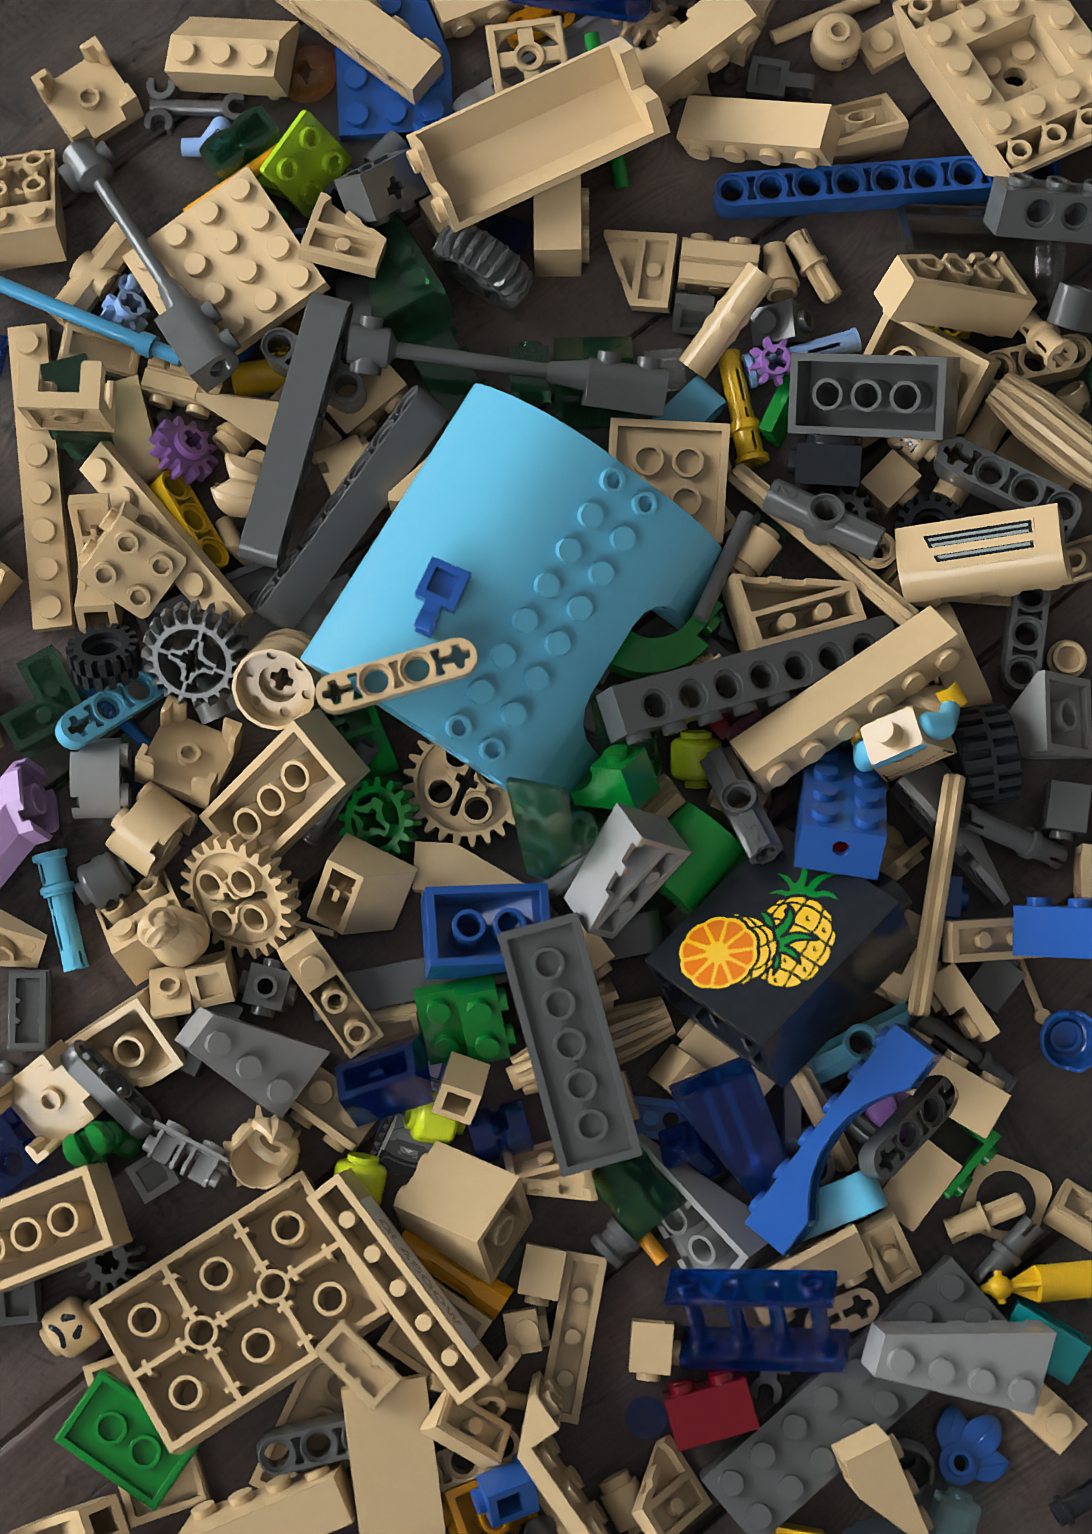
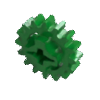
M389 777L364 778L360 788H355L353 793H351L352 799L346 801L344 806L347 808L346 813L339 814L337 817L338 820L345 822V827L338 832L339 836H344L347 832L398 858V855L410 852L406 844L407 842L418 841L419 839L412 830L413 827L422 825V821L415 819L413 814L421 808L420 804H410L409 800L414 793L412 790H401L402 781L400 780L389 781ZM372 797L371 802L367 803L366 801ZM388 837L393 838L386 845L379 847L380 843H386Z

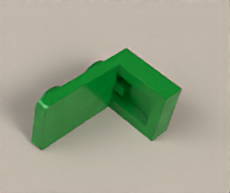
M951 1119L977 1141L978 1144L960 1164L963 1167L941 1195L943 1198L949 1199L952 1195H955L957 1198L961 1196L973 1181L969 1174L979 1163L982 1166L987 1165L999 1151L996 1142L1001 1138V1135L993 1128L985 1139Z

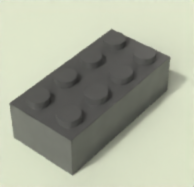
M791 352L788 433L932 440L956 439L960 357Z

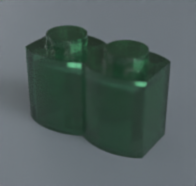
M255 106L240 114L233 122L231 128L222 129L209 136L201 145L199 152L206 169L219 184L277 144L281 139L277 124L263 106Z
M642 1148V1156L598 1167L591 1172L599 1197L609 1206L613 1207L621 1226L630 1236L638 1241L655 1230L682 1206L673 1186L656 1173L650 1157Z

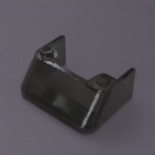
M905 204L898 207L895 258L897 255L933 254L940 260L946 253H956L961 259H967L971 252H982L986 256L985 258H990L993 252L1003 251L1035 299H1040L1042 295H1045L1051 309L1059 283L1063 280L1067 252L1064 242L995 236L983 222L986 207Z

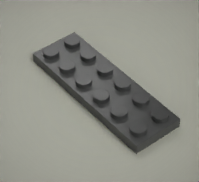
M578 912L496 933L561 1176L565 1177L642 1156L641 1146Z

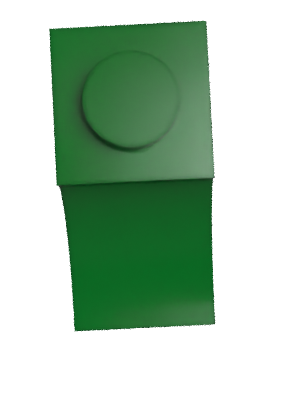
M615 744L604 750L603 755L590 766L591 772L569 792L574 805L614 809L616 803L640 809L660 790L644 747Z

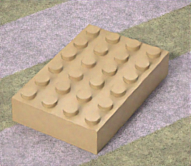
M303 1170L88 1307L171 1454H184L322 1364L323 1361L313 1350L342 1319L363 1337L393 1317L306 1200L317 1188Z

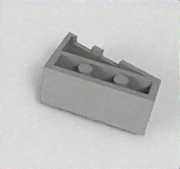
M198 1007L174 1039L264 1109L281 1119L330 1053V1051L316 1044Z

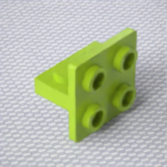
M302 110L260 167L262 175L258 181L267 193L287 199L302 216L310 218L311 211L315 208L320 192H324L329 182H334L335 179L342 176L352 162V157L311 112Z

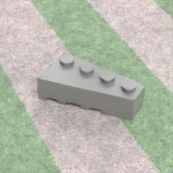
M950 1320L948 1323L872 1321L861 1363L875 1377L1034 1415L1057 1333L1041 1320H1025V1322L988 1320V1322L966 1323L964 1320Z

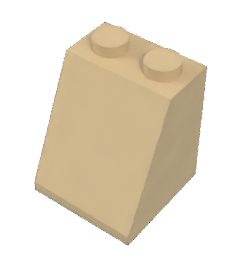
M439 1141L435 1142L429 1153L422 1155L417 1164L416 1172L408 1184L403 1185L399 1189L393 1204L401 1227L490 1285H492L533 1221L520 1176Z

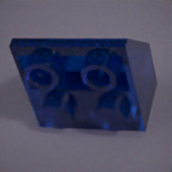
M422 1032L358 1053L351 1059L346 1057L335 1067L339 1102L357 1127L434 1102L427 1051Z

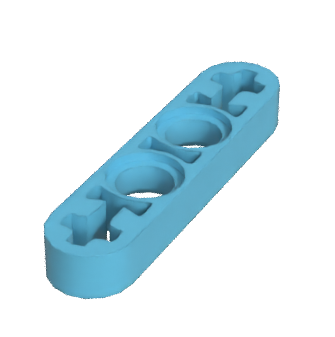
M143 664L142 672H138L139 676L135 680L129 678L130 683H140L145 687L147 691L146 699L139 700L132 697L128 691V685L123 686L121 683H118L115 690H110V686H107L103 691H99L68 710L61 717L55 728L56 738L63 747L70 750L84 748L162 699L166 687L163 684L152 686V679L156 673L144 672L145 664ZM101 701L111 703L117 711L116 718L107 719L102 717L97 710V703ZM88 717L90 724L85 727L81 734L78 732L71 734L68 731L70 725L73 727L78 726Z

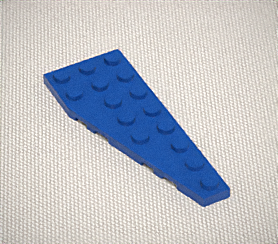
M376 0L380 4L382 11L390 17L394 15L400 17L409 25L414 35L421 40L423 38L431 40L441 50L444 72L415 106L335 46L340 142L381 140L390 130L395 131L402 138H407L406 135L414 132L412 122L453 114L451 59L427 0Z

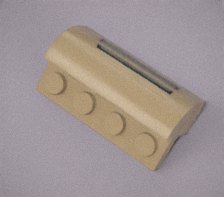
M1057 503L895 529L896 560L902 594L905 603H912L915 607L927 608L931 605L934 608L946 602H975L981 597L993 595L1015 596L1022 591L1034 589L1056 590L1062 585L1073 584L1072 568L1066 552L1064 522Z

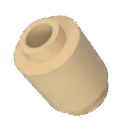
M760 523L759 526L752 524L730 573L745 574L748 577H760L782 548L777 541L780 538L779 534L767 524Z
M627 1468L610 1475L598 1484L602 1492L599 1497L618 1533L627 1531L628 1534H638L642 1529L632 1515V1510L641 1485L636 1476H631Z

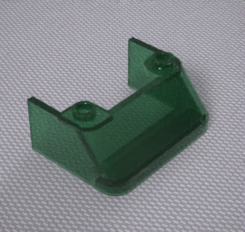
M594 695L590 699L601 755H603L605 749L612 745L625 744L628 746L626 740L615 743L610 742L596 695ZM644 703L645 711L651 716L649 704ZM651 732V739L631 746L644 747L646 749L657 779L661 774L662 760L659 757L655 733ZM509 777L505 780L525 867L528 874L533 877L551 879L587 852L595 844L598 835L613 810L574 805L573 800L569 802L566 787L515 777Z

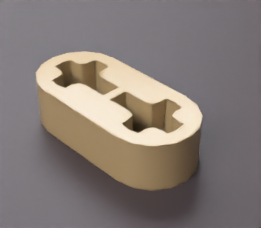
M853 1287L832 1296L831 1299L817 1307L808 1308L803 1317L804 1330L809 1337L817 1342L825 1343L837 1339L874 1321L879 1311L878 1299L871 1291L863 1287ZM858 1295L862 1300H870V1305L865 1308L867 1315L864 1317H860L856 1312L844 1316L842 1310L854 1304L852 1297ZM817 1312H821L825 1317L836 1313L839 1316V1319L828 1324L829 1332L823 1334L819 1329L812 1330L811 1324L816 1322L815 1314Z

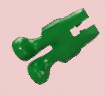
M108 1117L102 1121L88 1123V1126L80 1134L70 1133L64 1138L62 1146L66 1160L74 1166V1169L88 1164L107 1163L109 1165L108 1154L115 1153L126 1159L136 1157L142 1151L145 1139L141 1140L133 1137L113 1117Z

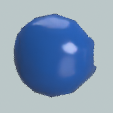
M1060 1009L1058 1012H1053L1045 1018L1039 1030V1048L1053 1066L1075 1073L1084 1072L1092 1067V1017L1079 1010Z

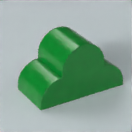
M686 801L667 819L692 853L657 891L689 916L747 855L741 843L730 832L705 812Z

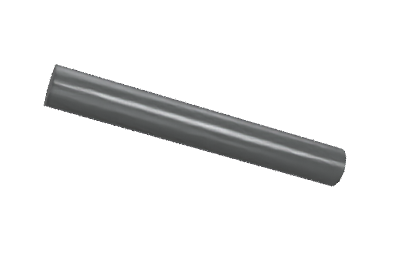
M740 511L692 615L700 622L706 623L755 519L754 515L747 511Z

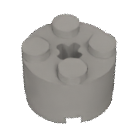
M98 738L84 748L78 749V751H70V797H77V806H79V808H71L74 819L114 818L123 807L128 809L133 807L132 788L129 787V783H125V773H132V749H129V743H123L122 738Z

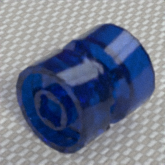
M522 1099L499 1104L496 1112H492L488 1107L476 1110L471 1125H468L476 1157L489 1163L500 1160L503 1152L506 1151L515 1156L535 1150ZM499 1130H505L503 1133L499 1134Z

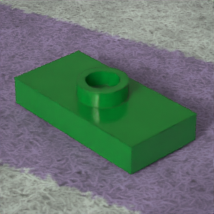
M786 374L783 375V384L778 386L759 425V429L768 444L781 448L788 434L790 376Z

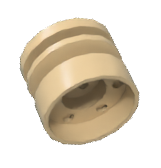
M288 628L271 631L259 639L250 652L245 655L233 674L232 693L236 706L246 719L262 728L282 730L294 719L311 712L314 705L318 702L315 694L317 683L324 675L301 661L300 658L313 637L303 631ZM284 668H286L287 670H289V672H288V677L284 675V674H285V669H284Z

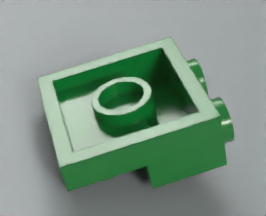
M494 974L463 978L413 989L430 1065L448 1062L452 1051L484 1063L511 1057L509 1046L516 1045L512 1020L507 1022L503 1020L502 1011L509 1010L505 987H496Z

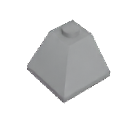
M1047 670L1038 671L1009 710L1017 731L1022 758L1092 759L1090 680Z

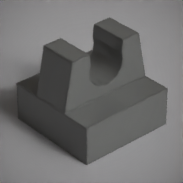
M680 289L679 293H676L671 333L696 335L705 319L713 312L715 297L710 292L694 295L688 294V290Z

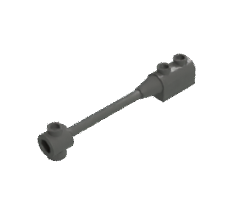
M87 137L73 141L63 153L64 164L58 168L59 173L76 194L81 191L98 193L158 285V291L166 311L154 319L155 323L189 376L208 393L231 376L237 369L239 359L235 352L241 348L240 343L228 328L222 332L216 324L222 321L223 318L212 302L207 300L205 303H202L198 298H194L169 275L110 185L115 176V171L111 164L117 160V157L104 140L97 144L94 139Z
M360 315L359 323L351 322L346 363H350L349 372L381 376L382 368L386 369L394 358L545 379L546 382L583 391L581 405L659 417L664 415L669 370L660 368L661 359L638 356L637 364L621 362L622 354L598 350L597 358L589 357L586 360L541 363L397 342L392 329L383 327L384 319Z

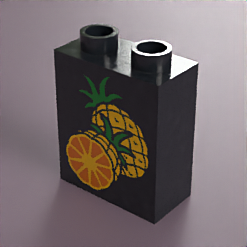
M778 824L774 829L784 850L779 852L775 859L765 864H751L748 857H746L645 962L671 1006L781 1088H784L917 946L904 914L911 907L912 901L906 891L893 878L879 871L877 880H865L860 877L794 867L795 833Z

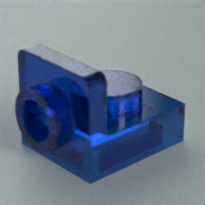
M695 1118L666 1128L658 1133L663 1165L667 1169L671 1170L688 1163L690 1167H696L707 1178L722 1173L715 1137Z

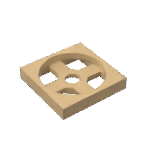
M561 15L485 26L495 94L512 87L502 79L500 70L518 68L523 72L525 81L538 75L539 69L543 64L564 63L568 61ZM533 31L547 35L557 45L541 47L538 43L534 42ZM517 33L519 45L515 50L497 53L501 44L508 37ZM525 52H532L536 55V61L533 64H525L522 61L521 57Z

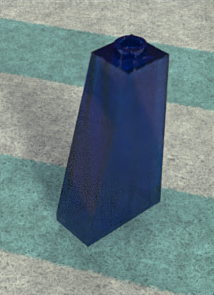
M739 1056L669 1085L670 1092L680 1112L748 1194L754 1199L762 1190L768 1192L776 1181L772 1177L773 1173L787 1157L752 1066Z

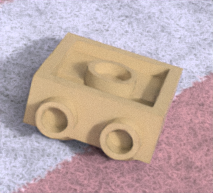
M938 961L930 1012L934 1013L937 1018L954 1013L956 1018L952 1020V1023L957 1032L966 1039L970 1038L974 1044L988 1041L999 1034L1000 1030L955 963L942 966L940 961Z

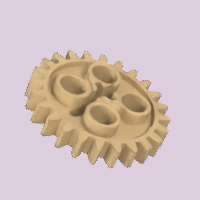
M421 740L417 742L423 753L421 756L409 754L408 757L416 765V768L404 769V775L413 779V783L404 785L403 790H412L415 794V797L411 798L409 802L410 804H420L421 808L414 818L421 821L428 820L424 829L427 835L438 829L440 830L438 834L439 842H444L451 835L453 836V843L460 845L463 838H468L471 848L475 849L477 837H482L489 846L491 845L490 833L495 831L499 836L505 838L506 834L503 828L505 823L514 827L518 826V822L513 814L514 812L526 814L527 808L519 802V799L498 785L485 781L483 775L477 771L474 774V782L478 787L476 789L468 788L458 814L452 816L450 814L451 809L462 792L461 784L458 781L460 778L467 780L472 768L466 764L461 767L450 765L447 760L449 753L433 742L430 745ZM442 783L449 785L452 788V795L449 800L444 803H437L431 799L430 794L434 786ZM476 800L485 802L489 808L486 816L480 820L471 819L466 814L467 806Z
M224 831L219 836L213 834L191 850L192 854L184 860L188 867L181 871V875L188 881L180 887L181 890L189 893L191 896L184 901V904L194 907L196 910L194 913H201L206 919L210 931L213 933L212 943L214 945L222 940L224 941L225 950H233L236 947L241 958L249 952L253 959L258 958L263 953L269 956L276 949L287 943L289 937L297 931L294 924L301 919V916L294 910L301 905V901L291 897V894L298 889V886L287 884L286 878L292 873L290 870L281 871L278 868L282 860L280 856L272 860L268 857L270 850L268 845L259 850L257 849L255 837L250 838L244 843L241 832L230 837L228 832Z

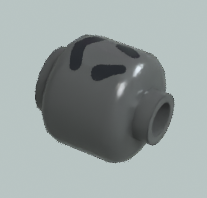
M104 851L78 867L77 876L80 882L74 884V888L84 905L92 902L96 908L102 910L117 904L121 898L129 897L133 892L132 883L137 881V878L128 863L111 851Z

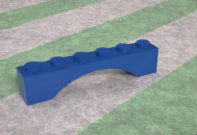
M894 1023L892 1027L886 1025L878 1033L872 1043L876 1049L867 1061L862 1058L854 1065L847 1076L851 1082L842 1094L836 1092L829 1098L822 1109L826 1115L818 1126L811 1125L805 1130L797 1142L801 1147L792 1160L788 1157L783 1160L773 1173L772 1177L776 1179L775 1183L768 1192L762 1190L750 1203L748 1210L751 1214L744 1223L780 1254L794 1253L817 1223L818 1196L822 1173L829 1154L841 1134L860 1114L877 1102L897 1093L918 1089L943 1057L939 1051L906 1025Z

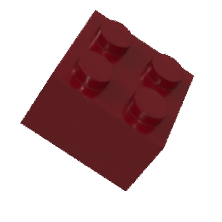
M728 1365L708 1371L709 1378L693 1382L692 1377H685L668 1383L669 1390L662 1391V1396L678 1452L760 1429L747 1381L741 1370L734 1371L732 1366Z

